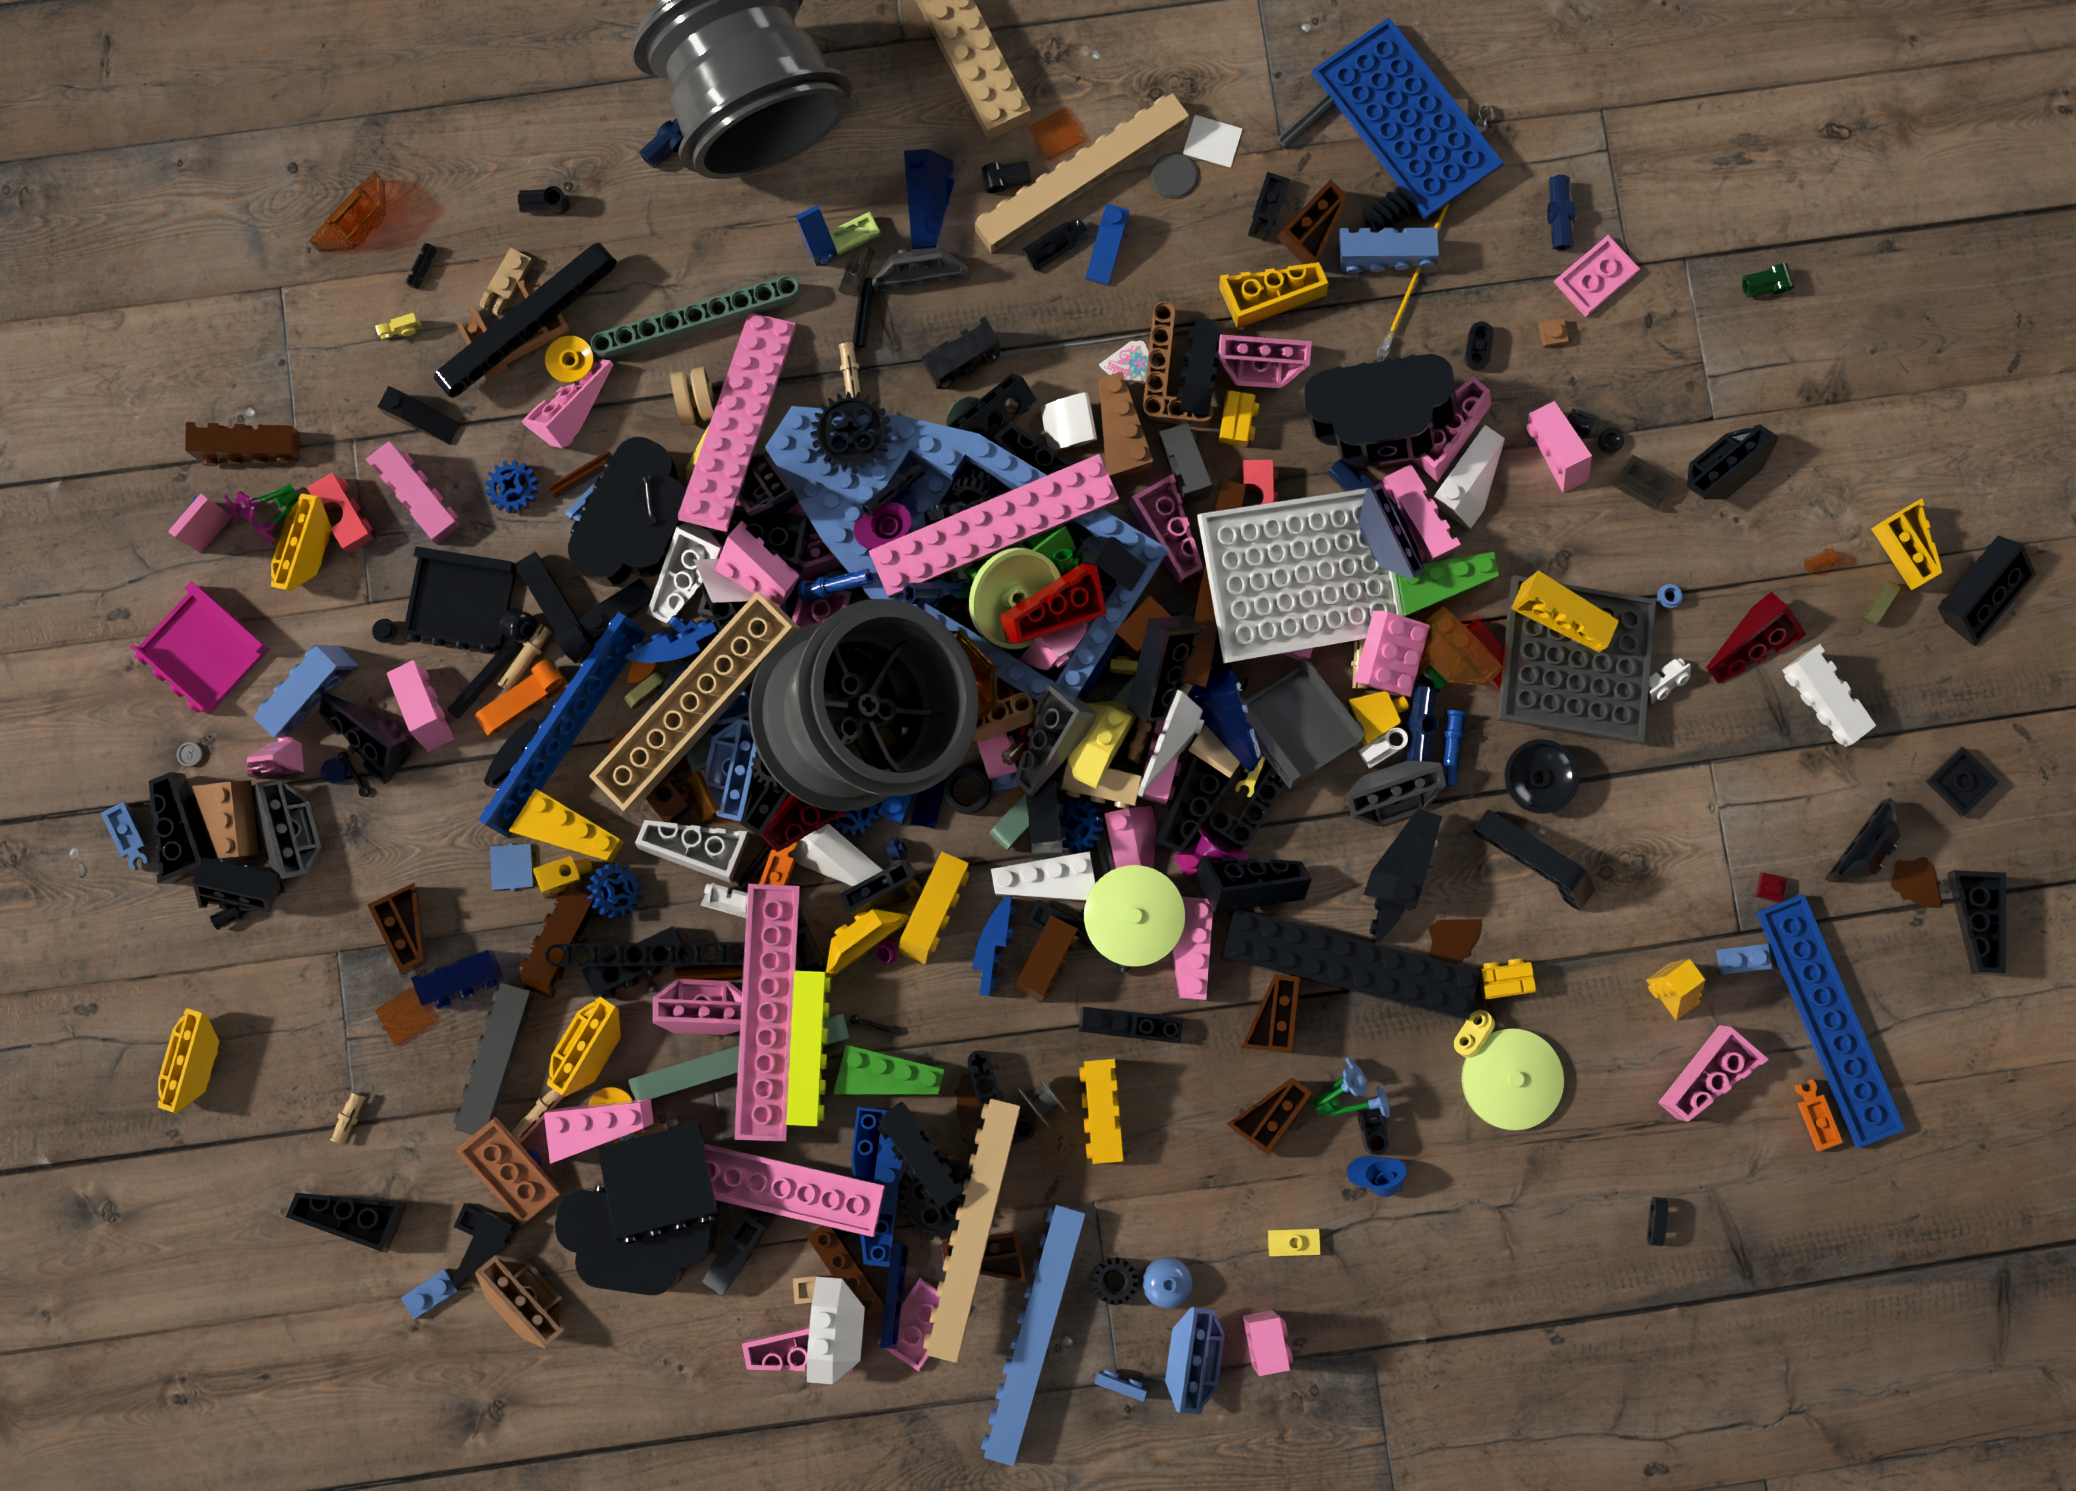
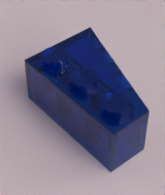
M485 950L463 958L445 968L441 966L434 969L433 973L423 977H419V975L411 977L421 1006L436 1007L437 1010L452 1005L451 1000L458 997L464 1000L474 996V991L480 988H484V990L492 989L499 985L497 981L504 979L495 953L492 950Z

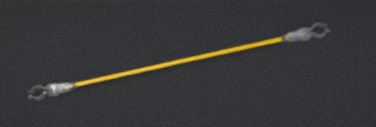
M1487 102L1479 109V118L1474 122V126L1481 135L1487 129V121L1493 116L1492 105L1490 108L1492 116L1485 120L1481 119L1480 110L1486 108ZM1447 204L1441 210V213L1434 227L1437 228V232L1439 230V227L1442 223V220L1445 216L1449 204ZM1419 265L1390 331H1388L1382 344L1377 348V359L1372 360L1371 363L1378 359L1382 361L1388 359L1391 353L1394 332L1422 269Z

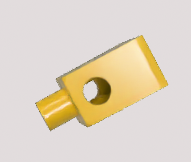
M1387 691L1353 698L1346 703L1350 715L1355 721L1358 720L1364 728L1365 736L1362 741L1364 747L1387 733L1390 729L1397 727L1401 723L1398 714L1409 709L1408 702L1404 696L1391 700Z
M568 856L533 868L543 898H547L560 891H564L566 886L574 887L581 884L580 876L592 872L593 868L588 857L574 862L572 856ZM564 870L571 872L567 877L561 875Z

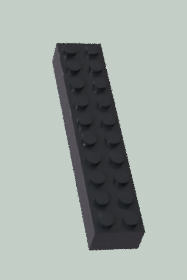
M1240 909L1232 910L1221 959L1287 976L1300 977L1303 980L1463 1021L1469 1020L1480 974L1479 970Z

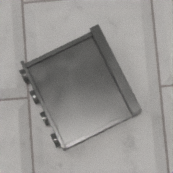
M1307 658L1303 659L1301 666L1246 701L1243 698L1236 701L1231 712L1289 789H1292L1360 745L1365 736L1362 724L1358 720L1355 721L1349 714L1350 711L1343 701H1339L1335 696L1333 687L1330 683H1325L1320 676L1317 666L1310 663Z

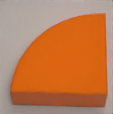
M631 661L627 683L638 684L654 673L657 663Z

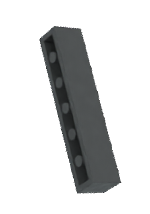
M501 983L500 987H496L492 1001L495 1002L493 1010L488 1012L485 1019L487 1029L485 1035L480 1037L477 1044V1050L480 1051L477 1060H473L470 1066L469 1074L472 1076L469 1085L466 1084L462 1092L461 1098L464 1099L462 1108L457 1110L454 1117L455 1130L474 1135L497 1115L535 992Z

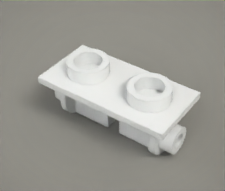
M1681 658L1678 660L1674 659L1660 669V672L1665 676L1664 678L1657 672L1649 677L1648 693H1650L1651 704L1657 700L1665 699L1672 689L1684 685L1691 676L1690 663L1686 665Z
M715 883L711 885L706 884L705 896L701 906L746 918L748 893L733 889L732 894H728L729 888L716 885Z

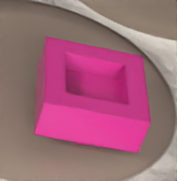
M1196 844L1174 856L1175 861L1186 878L1198 871L1200 860L1193 855Z

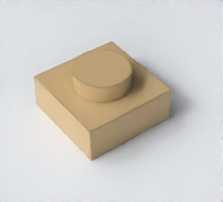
M816 1276L793 1278L795 1304L812 1303Z

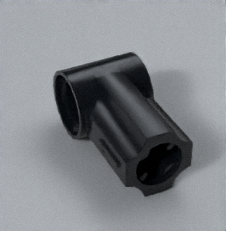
M1028 161L1007 165L995 162L982 167L985 190L990 194L1000 193L1006 190L1007 187L1031 183Z
M550 186L544 190H520L518 194V204L521 213L553 212L560 215L569 209V199L557 186ZM555 197H560L558 203L552 204V200Z

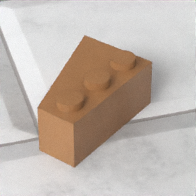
M251 780L191 786L218 858L259 854Z

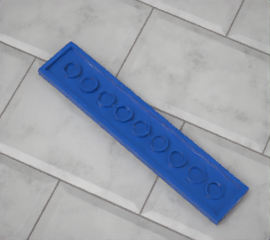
M618 612L609 622L608 628L602 637L596 641L593 650L587 659L582 662L579 671L573 680L568 683L563 695L553 705L552 711L546 720L541 723L532 741L526 745L523 754L517 763L512 766L509 775L503 784L498 787L489 805L483 809L478 821L510 838L512 832L509 830L535 788L539 791L542 790L628 662L624 655L632 652L630 647L640 643L646 635L645 631L625 615Z
M1805 895L1795 896L1755 912L1855 1147L1861 1148L1906 1130Z

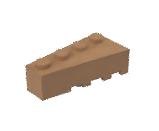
M1123 372L1099 378L1098 389L1104 463L1111 482L1152 469L1153 459Z

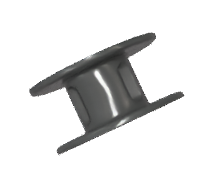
M1037 1073L1036 1076L1043 1084L1029 1097L1020 1088L1018 1090L1045 1125L1050 1128V1125L1044 1119L1045 1115L1058 1105L1061 1106L1065 1113L1068 1114L1069 1112Z

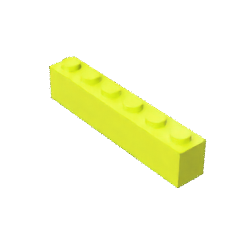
M794 971L786 1125L819 1126V1121H824L825 1106L820 1105L821 1095H825L826 1080H822V1069L827 1068V1054H823V1044H828V1028H824V1020L829 1018L830 1003H825L826 993H830L831 978L827 977L826 972Z

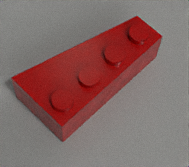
M1080 564L1000 615L1005 640L1019 644L1107 615L1097 566Z

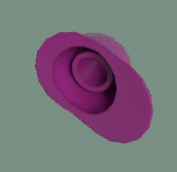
M890 502L876 512L874 516L868 517L863 514L857 519L853 530L855 539L861 546L867 549H874L908 533L911 527V516L905 506Z
M1199 828L1201 836L1193 850V855L1201 861L1202 856H1211L1212 860L1233 857L1247 861L1249 855L1242 848L1213 835L1203 828Z

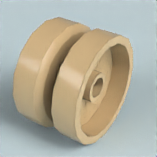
M705 366L691 370L692 385H690L684 371L670 374L674 400L682 426L695 424L697 419L696 407L703 421L712 419L715 410V397Z

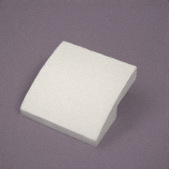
M1087 392L1068 396L1040 407L1047 445L1055 450L1056 453L1072 446L1080 447L1097 440Z

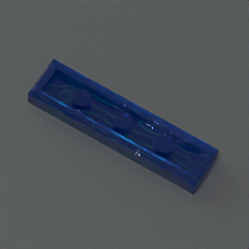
M892 1243L880 1348L893 1350L897 1349L909 1249L907 1245Z

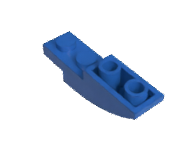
M707 619L697 624L699 629L692 633L690 629L677 635L674 632L666 634L665 631H662L651 637L652 642L645 645L644 641L630 647L632 652L624 656L626 660L647 663L676 660L704 650L707 647L704 639L719 632L716 621L712 622L711 619Z
M1006 896L997 906L985 925L977 945L973 969L982 970L980 996L990 997V991L995 992L997 977L992 976L993 967H998L1000 952L995 950L996 947L1006 948V943H1011L1013 928H1008L1009 918L1015 917L1016 903H1011L1012 897Z

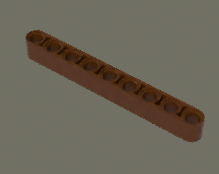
M1221 479L1215 511L1241 508L1246 484ZM1204 561L1193 619L1206 627L1203 636L1199 635L1194 644L1197 646L1194 656H1189L1184 668L1187 671L1184 678H1181V683L1206 688L1218 629L1206 562Z

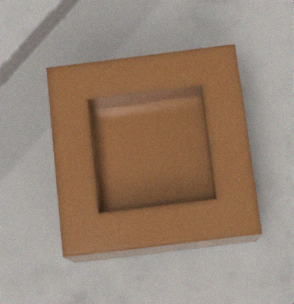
M1564 318L1539 323L1543 348L1568 343Z

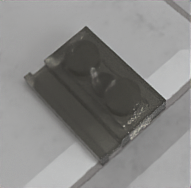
M1632 455L1614 487L1656 511L1671 488L1675 478Z

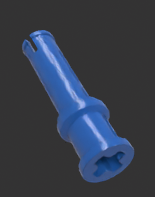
M866 568L833 578L822 576L817 581L809 583L807 581L800 582L798 591L801 600L804 603H810L816 598H829L835 592L872 584L873 575L870 569Z
M1446 710L1445 715L1448 717L1446 731H1443V736L1446 738L1443 774L1446 786H1457L1461 740H1464L1466 737L1464 723L1468 713Z

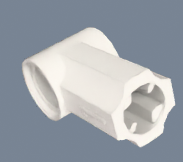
M1401 728L1390 729L1381 737L1358 750V752L1370 769L1404 748L1408 742L1407 733ZM1391 734H1398L1401 737L1402 743L1400 746H1393L1390 743L1389 737Z

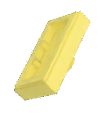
M1319 1229L1268 1230L1269 1256L1320 1255Z

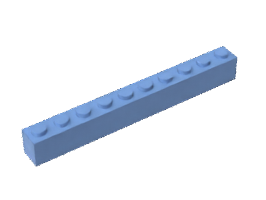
M1058 1204L1055 1205V1209L1049 1208L1045 1222L1050 1224L1047 1234L1042 1233L1038 1248L1043 1249L1040 1259L1035 1258L1031 1273L1036 1274L1033 1284L1028 1283L1024 1298L1029 1299L1026 1309H1020L1017 1323L1021 1324L1019 1334H1013L1010 1348L1014 1349L1012 1359L1007 1358L1004 1365L1003 1373L1007 1374L1005 1384L999 1383L995 1399L1000 1400L997 1410L992 1408L988 1424L993 1425L990 1435L985 1434L981 1449L985 1450L984 1458L1014 1467L1085 1212Z

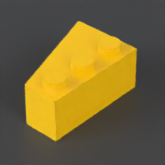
M1923 498L1872 528L1873 533L1911 591L1942 573L1935 542L1932 543L1929 532V520H1926Z
M1690 959L1670 962L1646 979L1650 984L1648 989L1655 998L1661 999L1676 1021L1701 1002L1699 1000L1702 997L1700 991L1704 988L1705 979Z

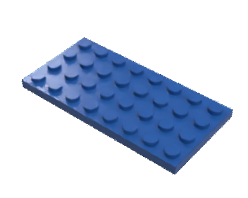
M1389 17L1321 63L1311 72V75L1325 93L1330 94L1336 107L1394 182L1412 195L1416 202V210L1424 220L1503 166L1504 162Z

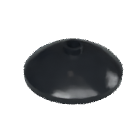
M1537 739L1522 744L1510 755L1504 770V781L1510 797L1518 806L1532 813L1548 814L1562 809L1574 798L1579 787L1580 773L1575 758L1564 746L1551 740ZM1536 774L1542 777L1541 783L1535 781L1534 777Z

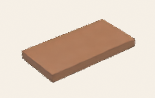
M496 1116L455 1150L522 1226L562 1194V1190Z

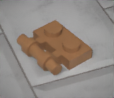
M1138 720L1134 731L1136 735L1134 740L1130 741L1125 755L1129 760V765L1138 766L1154 721L1145 723L1142 720Z

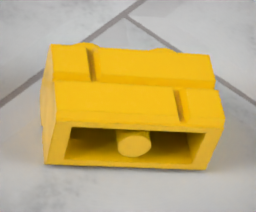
M1227 391L1218 443L1245 448L1249 441L1254 440L1256 427L1251 426L1252 417L1257 418L1259 403H1255L1256 395Z
M1523 958L1508 960L1509 965L1499 966L1498 962L1483 964L1484 969L1479 970L1478 978L1482 1000L1536 992L1531 962L1524 963Z

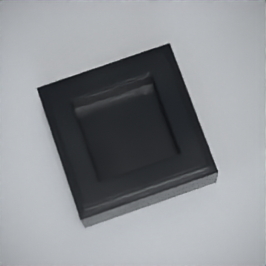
M464 1203L453 1227L474 1236L485 1211Z

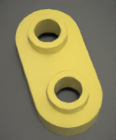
M1474 1011L1456 1036L1454 1048L1462 1057L1472 1058L1476 1056L1494 1030L1495 1021L1487 1011ZM1479 1019H1483L1481 1024L1476 1025ZM1469 1040V1043L1463 1046V1042Z

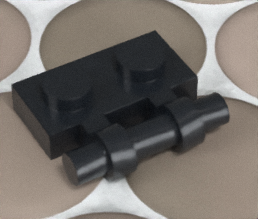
M956 502L951 504L949 508L948 504L934 505V510L924 512L925 522L941 521L981 503L970 502L968 504L966 502Z

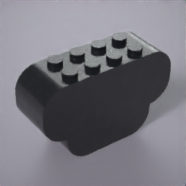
M1414 354L1399 359L1389 358L1380 362H1364L1355 366L1335 367L1334 369L1321 371L1311 377L1304 391L1305 405L1314 437L1323 444L1337 445L1339 455L1343 461L1354 467H1368L1408 461L1425 456L1435 445L1436 430L1449 425L1457 414V398L1452 366L1445 358L1436 354Z
M632 437L622 442L614 455H610L606 460L604 466L606 470L602 478L598 477L591 499H587L582 507L583 515L579 521H575L570 531L572 536L568 543V554L572 563L587 579L603 586L619 585L631 573L640 577H653L660 574L676 527L685 523V521L678 520V513L686 491L678 481L677 468L669 453L663 446L650 439ZM646 474L652 477L650 488L653 515L657 519V523L654 526H650L646 522L649 515L645 483L642 481V477Z
M599 1184V1186L595 1185L594 1188L575 1191L562 1200L557 1210L555 1233L558 1241L564 1248L576 1253L575 1266L577 1273L587 1285L595 1288L652 1296L662 1294L673 1288L682 1279L686 1267L693 1266L704 1260L711 1253L716 1239L717 1222L716 1219L714 1222L707 1224L695 1222L689 1224L690 1227L685 1230L674 1231L673 1228L665 1230L662 1236L649 1238V1235L639 1237V1241L636 1243L624 1245L623 1242L615 1239L604 1184Z

